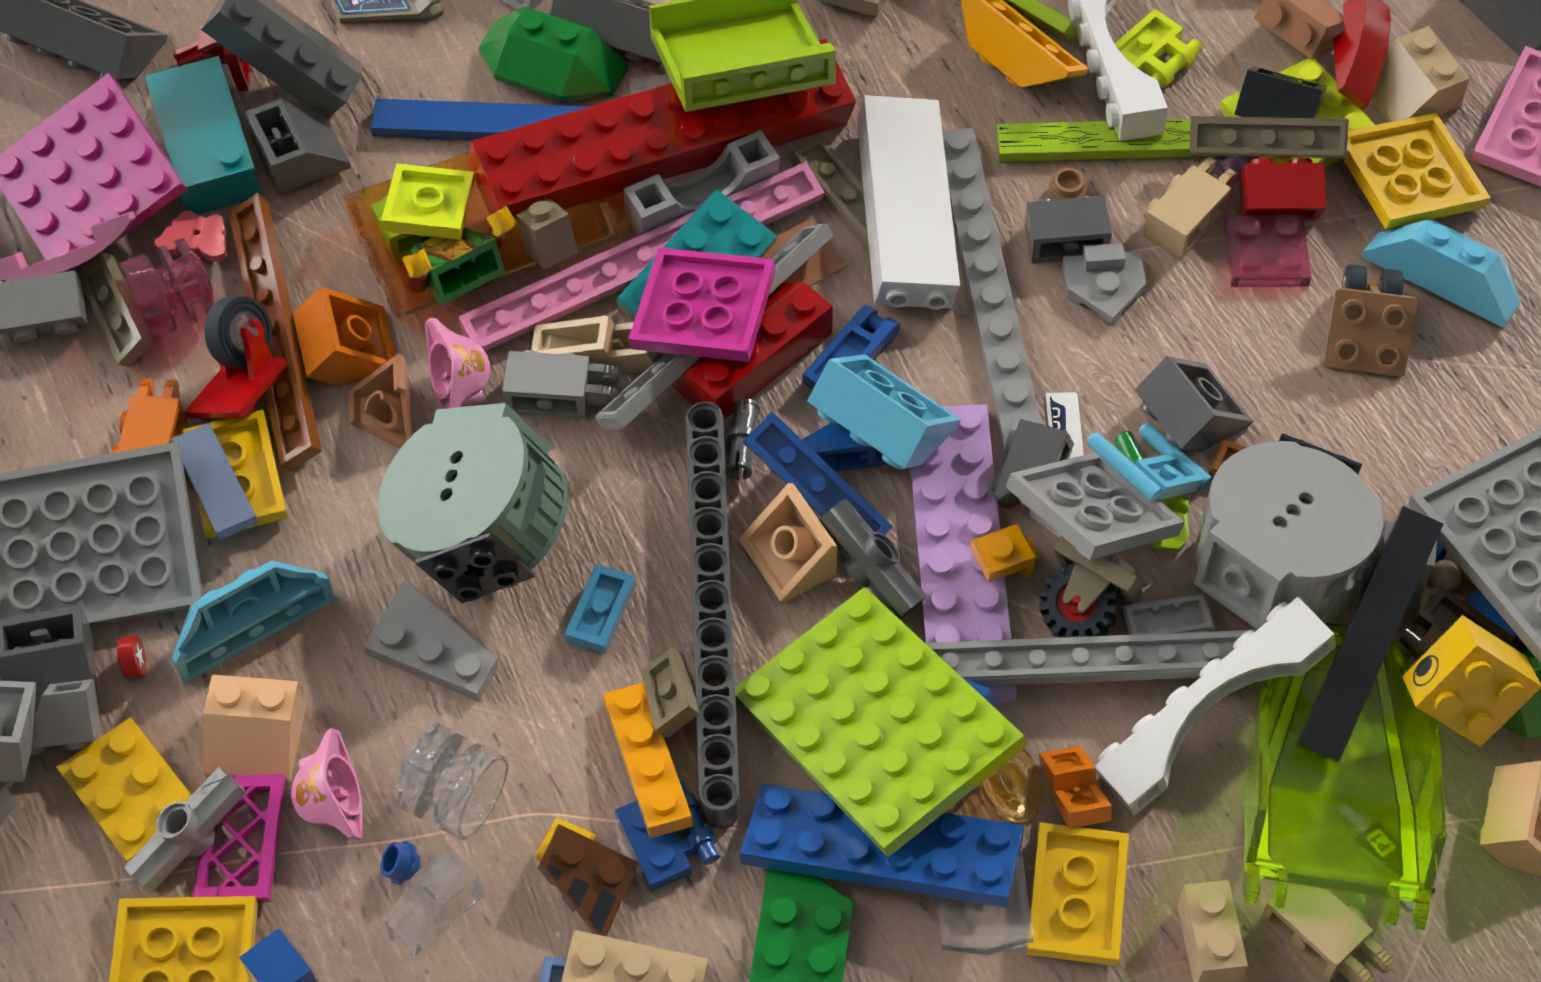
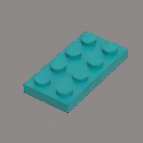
M716 189L663 248L762 258L776 243L777 235ZM655 257L617 297L616 304L634 318L636 317Z

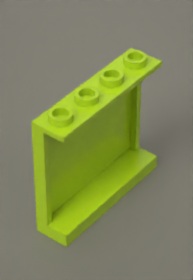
M677 0L649 5L651 39L686 112L836 84L835 49L831 43L820 44L797 0Z

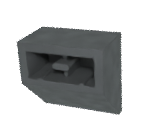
M278 99L245 112L253 142L279 195L351 168L350 162L322 109L285 99Z
M81 605L0 620L1 681L36 682L35 712L39 707L41 696L49 684L93 679L97 704H99L93 630Z

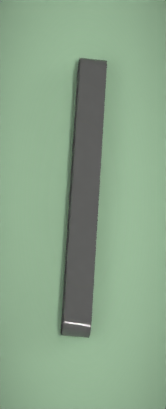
M703 401L691 406L686 416L696 701L700 713L696 716L699 797L702 819L713 828L723 829L733 825L740 814L724 426L722 410L712 402ZM705 426H706V427H711V428H709V429H700L701 427H705ZM703 461H712L710 464H701ZM704 496H713V497H715V498L709 499V500L702 499V497H704ZM708 531L716 532L715 535L711 536L703 535L704 532ZM709 567L719 569L715 572L703 571L704 569ZM709 604L721 606L714 610L704 608ZM712 641L722 643V645L715 648L708 647L705 644ZM713 679H719L724 681V683L719 686H710L706 684L708 681ZM713 718L726 720L725 723L717 726L707 723ZM715 757H723L728 762L718 766L709 763V760ZM716 797H725L730 800L729 803L723 806H715L710 803Z

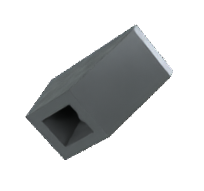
M1020 419L1017 429L1011 430L1005 445V452L1008 455L1003 469H997L992 481L993 496L1001 507L1010 509L1021 503L1020 499L1006 488L1010 473L1069 459L1074 442L1067 431Z

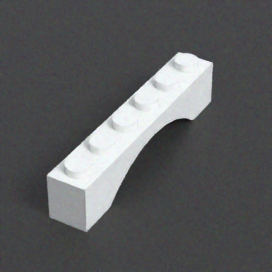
M1068 0L1071 21H1077L1079 44L1081 47L1086 46L1089 72L1095 73L1097 77L1096 89L1100 100L1105 99L1106 118L1109 127H1115L1119 141L1164 135L1168 107L1158 81L1130 63L1117 49L1108 32L1106 18L1115 4V0Z
M1296 597L1289 604L1282 602L1268 614L1266 618L1268 622L1256 632L1249 630L1241 635L1234 643V650L1222 660L1215 658L1201 670L1200 678L1188 688L1182 686L1175 690L1166 700V707L1155 716L1148 714L1133 727V734L1121 744L1118 742L1111 744L1099 755L1098 760L1100 762L1095 765L1099 777L1133 816L1168 788L1172 765L1182 742L1193 725L1214 704L1232 692L1255 682L1283 676H1302L1336 648L1334 633L1299 597Z

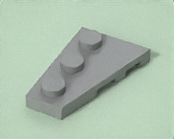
M406 579L403 580L363 646L368 656L476 701L481 699L499 667L495 656Z

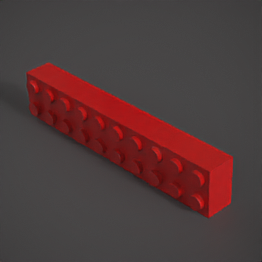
M826 38L818 40L820 44L828 43ZM837 61L836 84L688 112L685 111L673 84L670 83L473 140L470 145L468 166L470 171L474 172V180L489 214L492 215L507 206L517 222L516 214L528 209L532 204L548 198L565 210L624 192V188L657 174L663 179H668L710 166L720 157L727 144L759 130H762L772 147L847 125L856 99Z

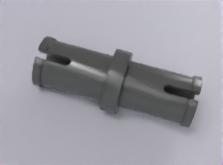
M739 399L734 403L733 425L727 432V444L730 448L726 474L737 480H740L741 468H743V479H747L752 475L753 453L742 443L757 427L760 405L752 399H746L745 411L743 410V399Z

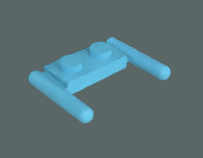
M1145 423L1140 427L1139 435L1158 451L1161 456L1137 460L1135 464L1100 433H1093L1087 439L1088 446L1150 502L1156 499L1162 500L1195 492L1198 488L1203 490L1212 481V477L1183 451L1173 446L1150 423Z

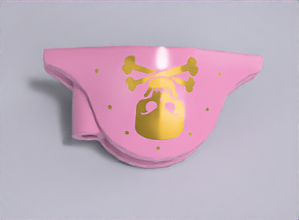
M429 318L425 322L428 364L432 387L439 408L481 405L484 400L482 388L486 385L491 371L487 354L472 339L455 334L436 318Z
M331 728L325 733L317 751L299 760L300 769L292 784V803L297 814L305 821L323 827H336L347 838L360 840L363 839V807L359 783L340 731Z

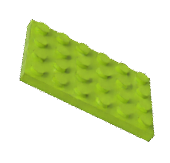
M865 587L735 687V700L887 857H890L1028 745L1025 736Z

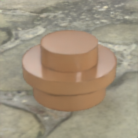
M1062 168L1050 179L1049 193L1054 200L1077 198L1087 194V181L1083 174L1075 168Z

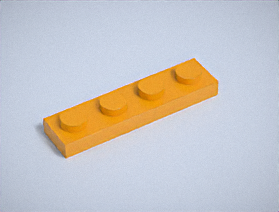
M644 682L603 693L604 704L650 839L692 827V815L664 736L655 730Z

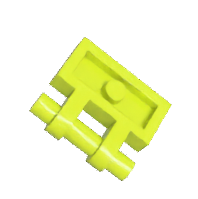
M1156 9L1114 43L1130 63L1140 71H1144L1150 77L1156 79L1161 88L1168 86L1174 80V74L1180 69H1187L1196 60V55L1202 51V45L1196 39H1192L1187 44L1180 41L1184 28ZM1164 53H1167L1171 56L1167 62L1164 63L1158 59Z

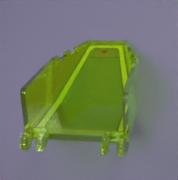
M1327 622L1325 625L1334 633L1336 648L1304 675L1269 679L1268 683H1264L1259 692L1244 792L1242 887L1246 903L1256 904L1261 889L1259 878L1275 881L1272 899L1274 907L1284 908L1287 883L1386 898L1385 923L1394 926L1397 925L1401 913L1399 900L1414 902L1412 914L1414 929L1424 930L1429 914L1432 888L1447 836L1439 722L1416 708L1402 677L1407 672L1408 664L1393 639L1340 762L1336 763L1296 745L1349 626Z

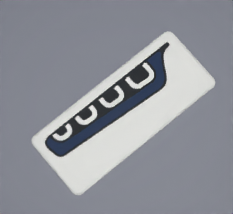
M1076 392L1046 393L1048 426L1067 431L1074 446L1069 459L1084 455L1078 394Z

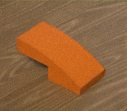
M1081 746L1039 753V761L1047 785L1069 829L1112 821V805L1097 785L1096 768Z

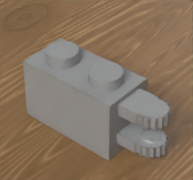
M75 271L0 282V335L5 334L9 339L14 338V341L27 342L36 340L38 334L54 332L55 335H70L77 333L79 327L89 326L83 282Z
M534 350L522 352L509 351L502 389L504 403H507L517 414L586 419L588 405L607 406L619 395L618 390H615V388L602 385L618 384V382H621L622 372L621 369L614 365L590 363L589 356H580L575 353L549 354L539 353Z

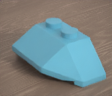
M1423 220L1379 232L1361 255L1362 258L1384 269L1402 271L1404 279L1502 328L1506 326L1520 305L1504 254L1435 220Z
M270 561L257 569L244 572L237 580L219 590H212L204 594L200 600L191 604L172 656L184 684L334 601L335 598L329 579L325 573Z

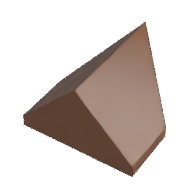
M396 354L349 389V424L398 448H401L413 435L412 387L405 356L401 354Z

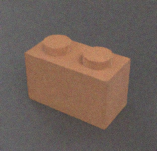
M1263 0L1254 17L1256 21L1310 59L1333 51V38L1345 29L1343 14L1323 0Z

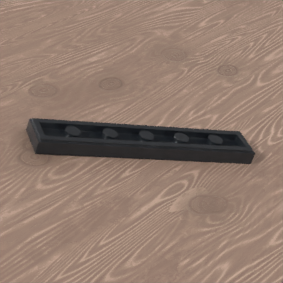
M1402 506L1296 745L1336 763L1340 762L1444 523L1408 507Z

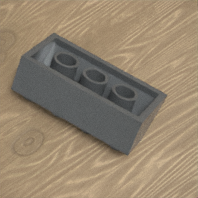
M0 0V32L7 34L6 39L20 45H29V43L38 47L37 52L42 55L54 58L62 56L69 59L68 65L81 70H90L91 68L99 71L100 78L109 73L118 83H121V80L125 78H138L166 43L168 37L165 33L82 0Z
M218 0L201 31L307 106L322 109L327 119L346 104L361 77L360 61L275 0Z
M553 0L549 15L591 28L612 49L615 47L625 50L626 58L639 62H646L647 58L660 62L658 68L666 71L651 39L649 5H655L654 3L644 0Z

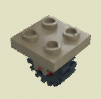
M1061 536L1054 547V551L1061 566L1066 570L1062 571L1060 567L1055 570L1056 575L1052 579L1048 576L1045 580L1046 587L1044 590L1041 589L1039 594L1041 599L1039 609L1044 622L1054 636L1057 635L1059 638L1106 636L1109 633L1108 628L1110 626L1114 627L1117 621L1115 617L1116 613H1119L1117 599L1127 605L1138 603L1143 596V592L1138 581L1139 578L1133 574L1135 568L1114 556L1111 561L1103 557L1089 560L1087 557L1079 554L1076 548Z

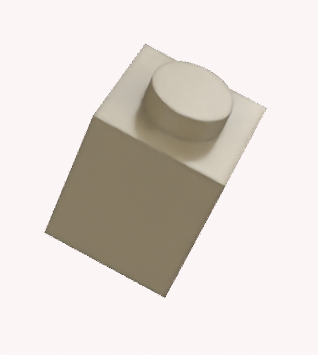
M550 198L536 202L528 209L516 214L525 252L544 270L578 253L569 214Z

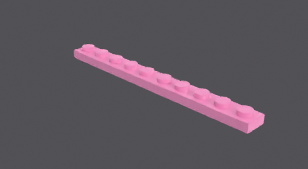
M804 162L727 197L765 226L823 200L825 192L807 162ZM696 211L459 316V324L467 338L478 343L486 352L535 330V325L550 323L625 289L656 256L658 248H663Z

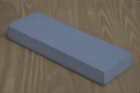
M210 423L171 439L172 442H178L181 447L183 467L219 540L258 524L256 515Z

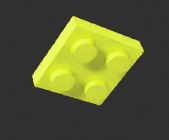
M396 163L381 218L382 231L461 240L475 184L474 172Z

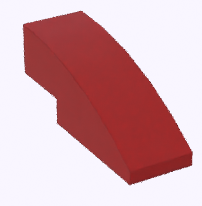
M1348 0L1343 3L1345 30L1333 38L1337 91L1361 110L1368 107L1384 66L1389 45L1391 27L1390 7L1382 0Z

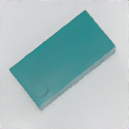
M219 56L146 75L145 78L170 162L188 188L180 194L185 210L192 211L198 215L245 202L256 193L262 195Z

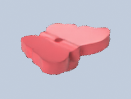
M183 211L172 220V226L166 227L163 234L155 239L156 249L159 253L168 256L187 252L193 257H204L212 262L225 260L227 257L225 249L226 230L223 217L214 214L207 218L202 216L197 218L194 212Z

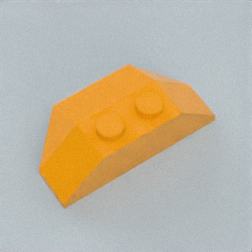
M961 0L969 46L980 54L979 58L984 63L997 67L1006 75L1005 79L1013 86L1025 88L1084 76L1089 71L1087 66L1006 1Z

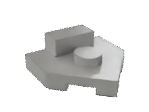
M1123 243L1088 245L1083 247L1082 255L1064 256L1062 258V270L1067 297L1079 305L1083 303L1099 313L1100 319L1111 326L1121 317L1122 312L1132 301H1136L1145 291L1146 278L1141 251L1124 252Z

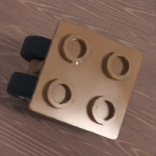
M1347 265L1342 287L1335 290L1324 355V365L1326 367L1399 377L1405 375L1418 302L1415 297L1402 295V271L1384 269L1380 279L1376 280L1367 278L1365 266Z

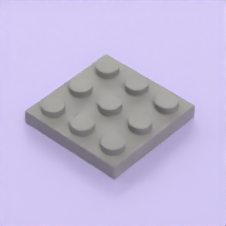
M1096 452L1010 473L1006 488L1018 497L1024 506L1034 511L1052 530L1058 532L1076 548L1079 554L1087 557L1089 560L1179 536L1185 522L1159 500L1156 499L1150 502Z

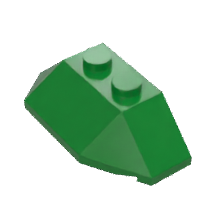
M523 7L495 20L479 45V52L495 80L561 102L588 99L598 95H602V97L613 96L628 71V64L593 29L527 7Z

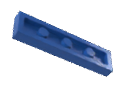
M772 411L743 440L742 443L786 485L794 483L810 508L819 517H822L838 503L847 499L874 532L886 535L893 527Z

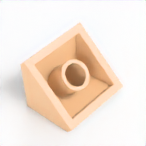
M788 483L738 539L780 602H787L837 575V545L794 483Z

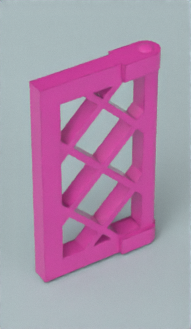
M229 774L247 793L214 827L216 832V827L222 824L233 835V838L214 854H212L213 841L209 849L198 856L192 897L255 896L258 902H270L286 778L284 774L236 776ZM259 791H269L267 809L261 812L250 798ZM246 803L258 816L237 833L226 822V819ZM265 823L262 849L256 853L244 839ZM241 844L252 858L235 873L231 874L220 863V860L237 845ZM260 864L257 886H242L238 881ZM216 865L228 879L218 887H208L210 869Z

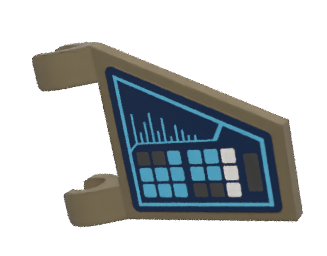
M328 0L340 23L437 18L444 13L441 0H417L415 3L412 0Z

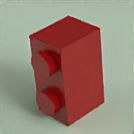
M1258 158L1251 160L1250 163H1246L1240 173L1241 219H1319L1326 209L1324 163H1313L1310 158H1295L1290 160L1289 163H1274V160L1270 158Z

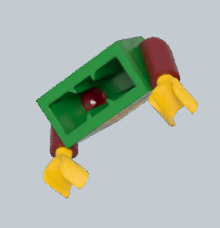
M507 206L486 218L490 224L487 232H476L464 228L461 240L430 236L423 237L417 245L412 247V255L402 258L408 271L407 285L409 289L414 293H422L427 289L440 305H444L505 274L499 250L508 235L507 231L517 226V222Z

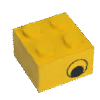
M1463 615L1402 676L1416 708L1479 747L1541 688V683L1524 654Z

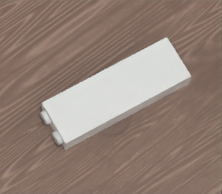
M864 95L857 117L874 305H889L895 308L904 306L927 307L933 310L951 309L960 287L939 100Z

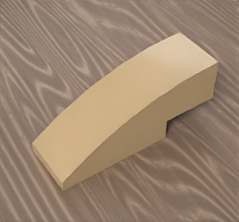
M609 316L535 325L531 350L539 353H575L580 356H589L590 363L614 365L621 369L622 373L644 372L661 357V352L631 349L629 336L634 322L614 325Z

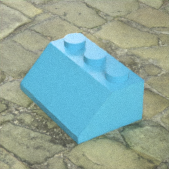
M865 354L829 359L807 402L819 409L817 414L822 419L832 424L842 425L851 431L849 435L854 441L867 447H874L883 454L882 459L886 463L897 469L922 465L958 427L962 420Z

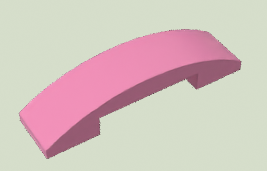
M133 211L95 224L90 227L95 242L29 266L22 251L0 259V280H18L56 274L78 266L96 256L119 239L136 219Z

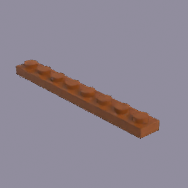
M256 193L230 211L229 216L245 294L247 297L257 300L269 315L272 325V341L269 351L272 357L285 358L288 363L277 376V382L265 392L280 465L292 471L322 452L269 202L267 198Z

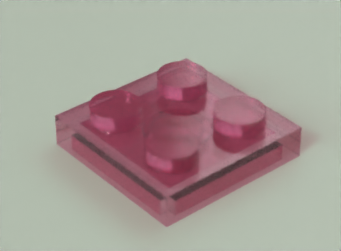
M1303 214L1225 216L1224 233L1231 287L1310 286L1312 276Z

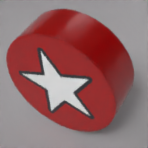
M138 635L120 638L117 642V658L124 677L131 680L146 676L147 660L143 644Z

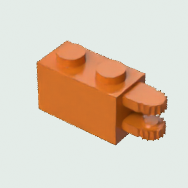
M153 378L141 379L137 395H131L128 410L121 413V438L119 445H114L112 453L172 443V438L183 434L182 429L186 428L187 417L184 414L179 398L178 380L167 379L162 397L154 396L155 383Z

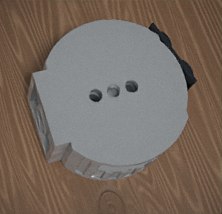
M1284 433L1281 434L1279 441L1252 445L1229 457L1220 466L1212 480L1197 532L1194 557L1198 570L1194 584L1257 630L1268 622L1266 620L1268 614L1282 602L1289 604L1296 597H1299L1324 624L1340 616L1353 604L1360 592L1371 562L1369 557L1378 544L1383 527V514L1379 499L1371 494L1370 489L1359 476L1362 463Z

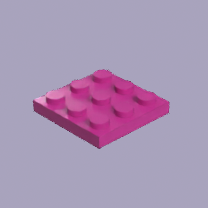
M658 248L630 332V348L633 350L749 362L776 272L775 260Z

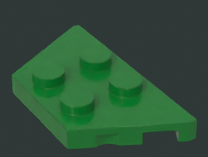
M767 869L749 982H843L854 901L815 876Z

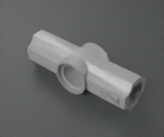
M219 766L185 803L176 801L162 810L156 822L157 832L125 865L124 869L145 889L153 893L187 856L196 857L209 849L215 838L214 827L247 791Z

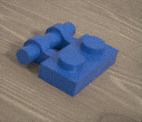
M683 781L679 782L693 822V826L687 828L688 837L678 841L674 832L650 839L637 801L615 809V817L636 861L640 862L638 866L651 892L691 875L688 857L699 853L704 865L712 864L720 858L714 846L716 837L710 827H705L698 813L700 805L695 795L688 792Z

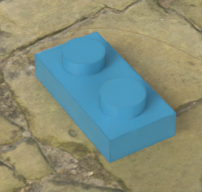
M595 564L564 634L566 643L606 655L636 585L635 576Z

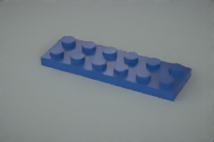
M761 784L740 851L741 864L1008 908L1024 837V825L943 813L890 857H887L827 794Z

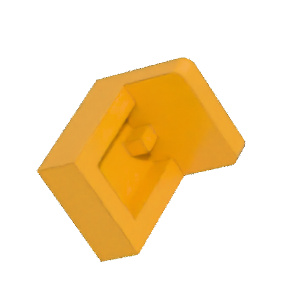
M1018 524L971 540L970 549L988 582L1018 571L1023 579L1032 576L1034 563L1038 558L1037 550L1033 540L1029 536L1024 537Z

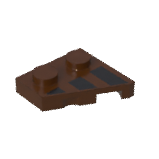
M558 824L537 868L551 885L556 886L560 890L563 901L572 912L577 911L593 931L592 934L607 937L640 862Z

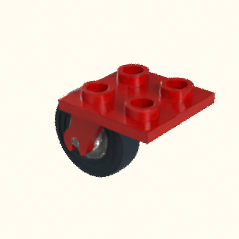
M229 296L219 300L212 306L206 317L204 327L207 348L211 356L219 363L220 370L184 411L187 418L240 419L247 416L254 410L255 403L261 395L277 382V376L288 364L285 358H273L269 351L272 341V325L265 308L253 298Z

